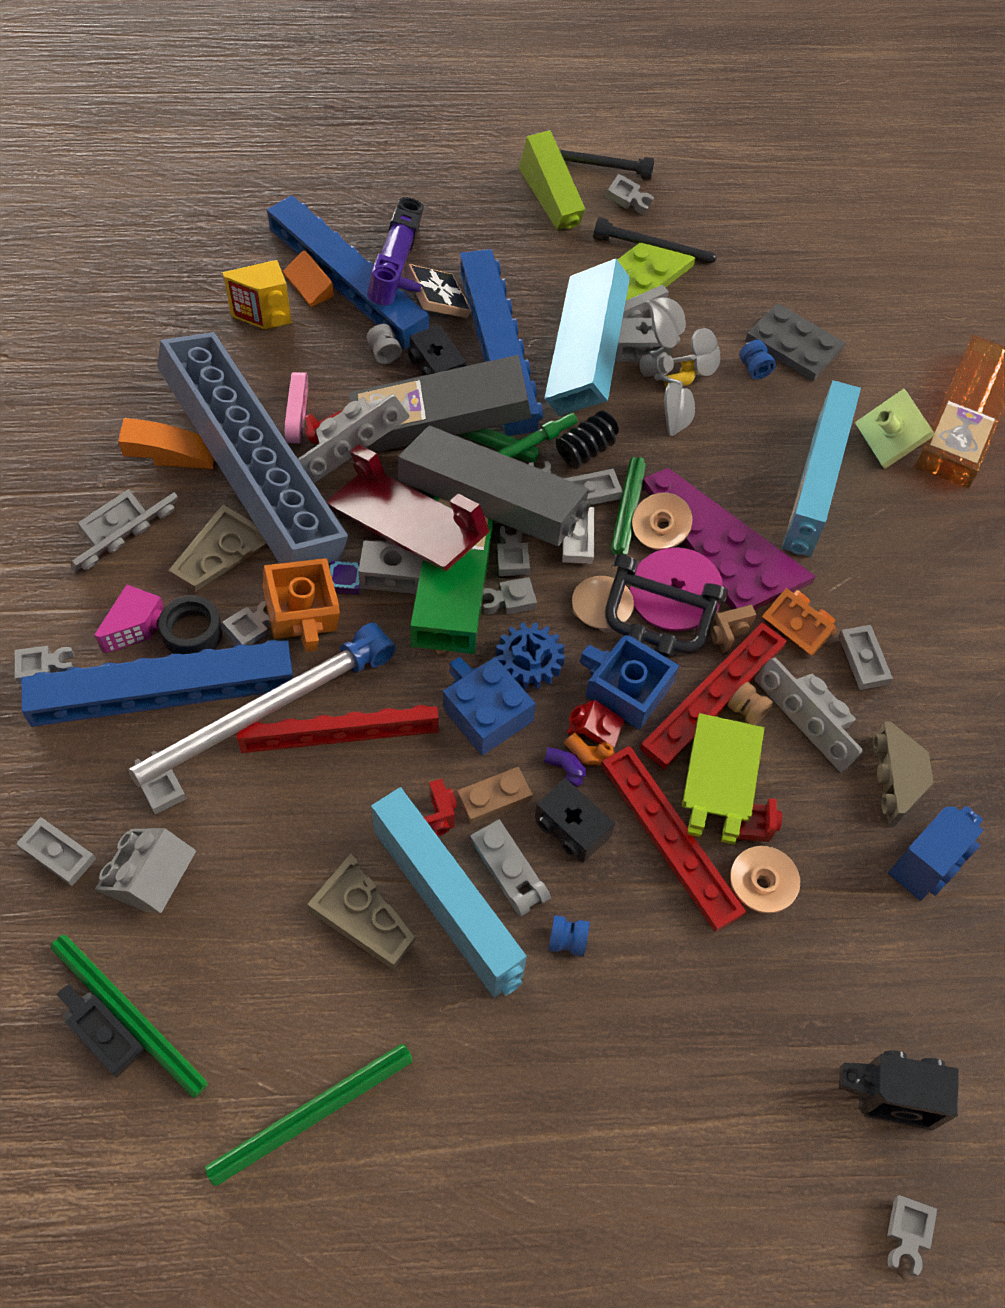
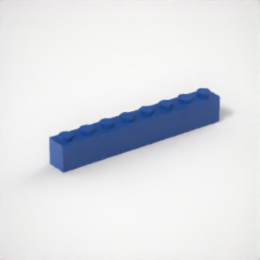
M291 195L267 209L270 230L297 255L305 250L329 277L333 287L375 325H389L395 334V339L403 350L410 347L411 335L429 328L430 318L428 312L419 307L405 291H401L399 288L393 303L390 305H378L369 300L367 290L374 264L363 258L355 247L347 244L338 232L331 230L322 218L315 216L304 203L299 202Z
M492 249L460 253V275L468 305L471 309L484 362L519 355L532 418L503 424V432L508 436L536 432L539 420L543 419V408L541 402H536L535 399L537 397L535 381H530L529 378L531 374L529 360H524L523 358L524 344L523 340L517 337V320L511 317L512 303L511 299H506L505 296L507 294L505 279H500V262L494 259Z
M270 640L264 644L250 646L236 645L232 648L221 650L205 649L199 653L170 654L167 657L155 659L139 658L133 662L119 664L104 663L101 666L90 668L73 667L67 671L53 673L38 672L31 676L22 677V713L29 725L34 727L266 694L294 678L288 640Z

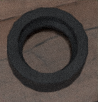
M186 595L174 599L165 606L160 614L159 630L165 646L172 654L184 655L199 653L205 649L214 650L222 639V623L217 607L206 598ZM201 615L209 619V628L197 638L180 639L173 635V626L185 616Z

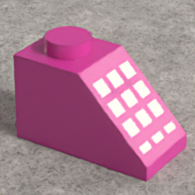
M126 585L94 634L101 651L110 653L151 639L155 631L159 629V617L164 609L161 597Z

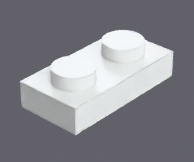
M594 507L589 508L583 520L579 519L572 535L564 538L562 562L593 564Z

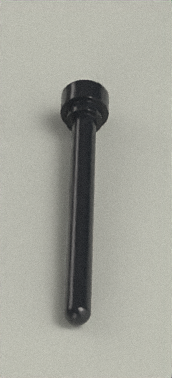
M559 149L564 161L635 171L637 175H641V178L651 179L654 158L644 157V159L634 161Z
M598 217L595 225L593 238L599 240L613 237L636 244L644 243L690 255L696 260L707 263H714L717 259L716 254L614 227L613 223L609 222V219Z

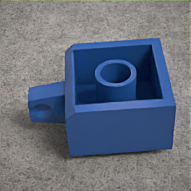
M623 636L611 652H602L588 645L582 652L580 663L591 670L590 674L592 675L588 681L585 697L592 701H598L638 730H641L674 684L679 668L678 664L631 636Z
M461 657L449 663V673L455 681L452 682L453 684L443 690V708L481 756L533 722L536 703L496 657L479 668L475 667L474 669H471Z
M965 806L962 810H958L956 807H945L906 850L888 874L920 901L929 892L936 896L961 869L960 867L980 847V844L975 840L984 831L979 827L983 819L968 806Z

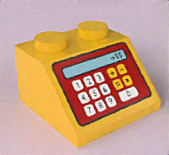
M277 260L222 272L232 317L265 330L292 323L287 285Z

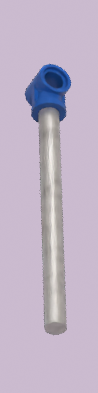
M369 623L356 632L352 643L347 641L340 646L341 653L129 768V774L134 783L140 787L346 671L351 670L354 673H358L364 669V665L367 663L373 668L385 664L394 655L396 645L376 623Z

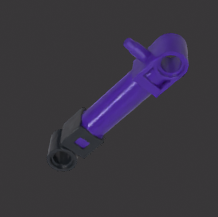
M403 197L398 200L381 254H378L372 268L367 297L378 305L392 304L398 288L420 292L421 284L401 277L409 251L412 250L424 209L423 204L414 198Z

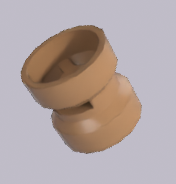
M746 682L733 695L727 706L733 712L744 715L745 721L748 724L757 725L768 713L773 705V701L767 696L757 694L756 688L749 682Z

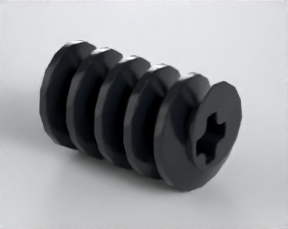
M600 410L594 416H590L586 421L581 422L577 427L572 428L569 433H564L559 439H556L557 451L570 467L579 469L581 462L588 463L590 457H597L599 452L606 451L607 446L612 447L616 443L615 435L619 433L618 423L611 414Z

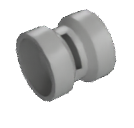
M379 324L369 330L366 336L367 342L373 349V355L378 363L389 364L400 357L402 352L401 346L395 339V334L389 325Z

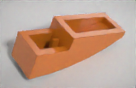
M123 419L118 440L123 456L153 458L154 464L157 466L214 469L215 459L199 434L163 423L139 419Z

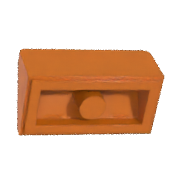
M305 250L283 270V275L310 307L334 297L332 281Z

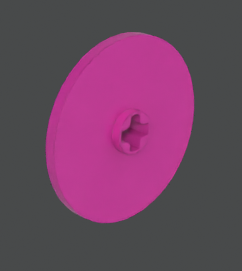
M666 548L650 554L640 562L635 574L666 585H676L677 588H682V590L698 595L702 594L705 583L723 586L722 578L715 565L704 555L686 548ZM630 586L635 610L650 625L670 632H684L698 628L703 609Z

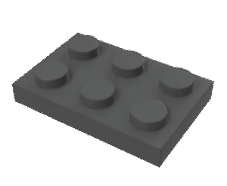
M779 303L746 336L747 342L754 340L763 341L768 350L767 354L772 355L775 359L812 381L842 352L845 342Z

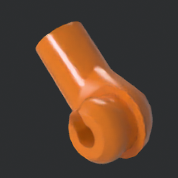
M573 733L564 742V745L584 765L601 766L602 760L614 754L611 744L602 742L598 746H587L577 733Z

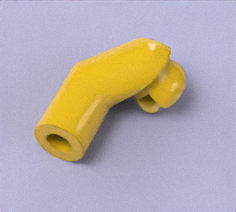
M694 360L681 362L682 367L679 372L667 375V377L681 381L683 386L690 385L697 375ZM664 381L665 388H667L669 383Z

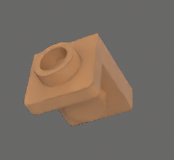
M752 604L717 613L710 630V635L713 643L719 646L722 654L729 653L734 637L742 636L751 629L756 617Z

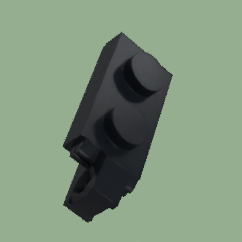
M69 984L56 994L70 1009L63 1015L66 1019L65 1023L116 1078L146 1051L96 995L93 996L88 992L81 998Z

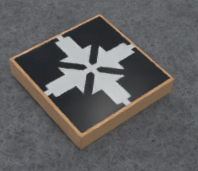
M412 264L407 266L405 273L408 279L422 285L420 292H415L423 310L462 318L469 316L471 309L453 274Z

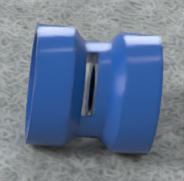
M761 340L747 343L739 352L742 363L748 365V373L753 379H762L768 376L776 367L772 355L767 354V347Z
M554 915L548 951L559 953L562 950H567L574 956L584 957L590 922L578 920L574 923L567 921L565 917Z

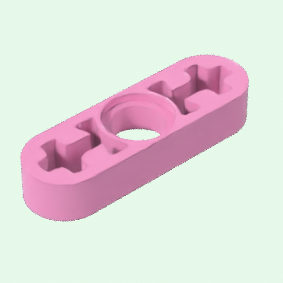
M292 372L285 418V441L287 443H302L308 396L307 373Z

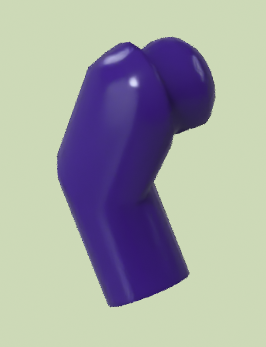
M551 747L547 748L544 763L563 768L567 772L565 778L572 785L580 786L583 782V777H586V769L578 758L569 752Z

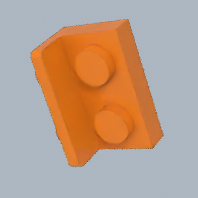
M786 588L762 617L812 657L829 636H833L837 632L836 626L833 624L836 620L825 610L820 609L817 612L809 606L810 599L800 591L796 590L792 593Z

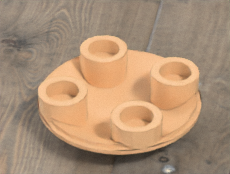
M594 576L582 581L574 590L572 612L585 624L598 628L604 633H610L614 630L607 624L605 607L614 578ZM626 585L617 610L618 618L623 622L629 619L634 607L633 596Z

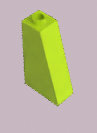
M551 130L527 136L519 164L522 175L557 230L563 228L572 229L578 226L586 209Z

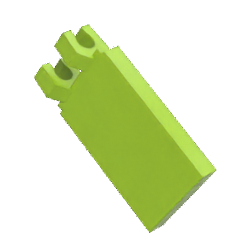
M699 713L682 801V807L691 809L688 835L701 837L707 813L725 817L721 842L735 845L736 838H738L741 820L749 822L752 816L765 727Z

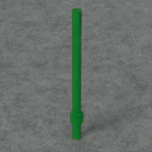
M572 412L555 422L550 420L541 425V429L497 452L511 458L544 440L550 441L558 437L559 432L578 423L577 417ZM420 491V493L431 499L435 498V495Z

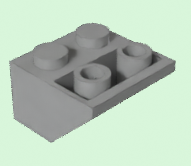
M165 828L130 829L119 840L118 851L112 861L107 863L101 870L99 875L100 881L95 890L143 912L162 913L196 850Z

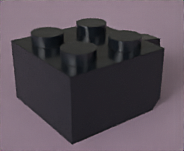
M889 1050L884 1051L883 1054L881 1053L869 1064L843 1063L840 1066L839 1089L859 1095V1109L865 1117L934 1130L958 1116L959 1068L945 1066V1061L923 1058L921 1061L908 1059L906 1053Z

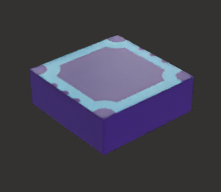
M331 561L330 572L336 593L359 595L358 571L360 563Z

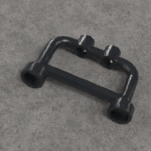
M615 555L611 568L616 572L605 607V618L611 629L619 634L631 636L643 644L647 642L656 645L655 651L664 657H673L674 651L691 654L703 648L708 639L718 604H725L729 592L728 589L717 584L705 583L701 595L635 575L639 562L629 556ZM625 585L703 609L694 639L686 642L670 634L657 633L648 630L642 625L621 621L618 618L617 610Z

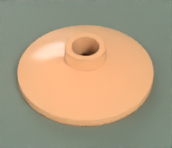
M657 493L645 498L637 506L633 514L632 526L637 539L643 545L652 549L662 550L673 548L684 541L691 530L693 519L690 507L681 497L672 493ZM661 522L669 523L668 527L660 529L659 524Z
M768 846L748 848L735 859L730 872L732 889L737 898L754 911L760 913L783 911L794 902L799 893L800 876L796 865L785 853L776 848ZM757 880H765L768 888L760 887L757 884Z

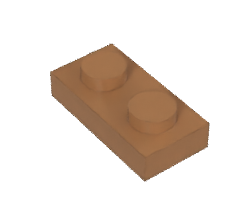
M516 767L457 790V797L469 823L473 824L531 801L532 793L520 768Z

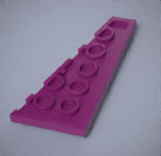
M666 468L643 478L642 486L649 496L657 493H672L681 497L688 504L693 521L688 536L682 542L687 549L707 557L718 569L723 587L729 591L726 603L731 610L751 604L754 610L775 601L786 588L793 593L814 582L815 575L671 469Z

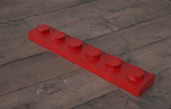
M762 622L641 743L640 750L665 770L693 742L699 713L717 717L727 707L738 689L746 682L750 683L765 664L785 647L787 641Z
M417 705L411 709L404 710L386 708L375 713L350 712L345 716L336 717L319 715L313 719L298 721L295 719H283L278 723L269 724L255 722L237 732V741L241 753L439 733L438 707Z
M628 746L602 760V769L713 931L717 933L742 918L746 910L694 836L687 834V826L633 749Z

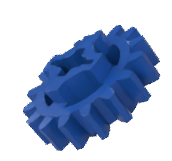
M523 622L518 631L510 627L508 636L501 635L500 645L496 646L497 659L517 682H523V689H527L529 683H534L536 689H540V684L543 680L550 685L553 675L559 677L561 666H564L565 655L563 653L565 646L564 644H558L559 635L554 634L550 636V627L548 626L543 628L542 631L538 630L536 622L533 623L532 628H527Z

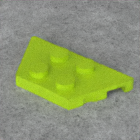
M639 243L617 259L630 277L626 300L661 285L666 288L694 266L695 258L679 252Z

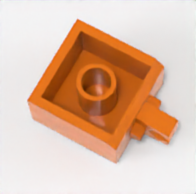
M327 558L264 565L262 588L274 639L300 636L305 652L318 651V633L337 631L340 615L339 603Z

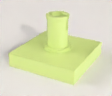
M902 389L855 422L885 469L935 436V433L905 389Z

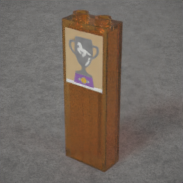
M972 335L932 424L931 429L935 436L924 443L914 466L915 468L954 484L970 488L980 470L1005 407V346Z

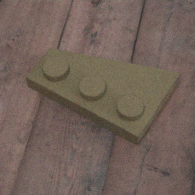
M222 505L169 569V577L196 592L266 547L267 543L253 522Z
M352 854L346 858L307 904V911L392 970H394L414 944V935L392 906L384 901L376 890V885L370 877L365 876Z

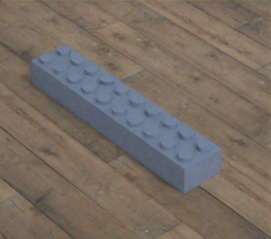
M211 332L160 340L157 364L159 371L279 564L327 558L328 564L331 561H340L348 535L216 334Z

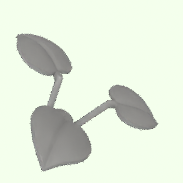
M665 297L654 298L646 301L651 312L654 335L661 348L641 357L640 371L645 377L655 376L656 381L662 380L669 383L664 396L665 417L668 436H674L692 422L695 415V401L690 389L683 388L681 381L664 375L672 371L674 363L694 360L696 373L701 376H709L719 366L720 350L713 332L707 328H700L694 332L691 339L693 355L672 358L665 353V351L680 342L679 335L684 332L686 327L685 315L681 306L676 301Z

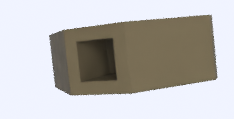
M884 722L878 733L873 736V751L878 753L877 779L883 785L882 812L887 814L888 826H896L925 795L934 781L929 752L895 724Z

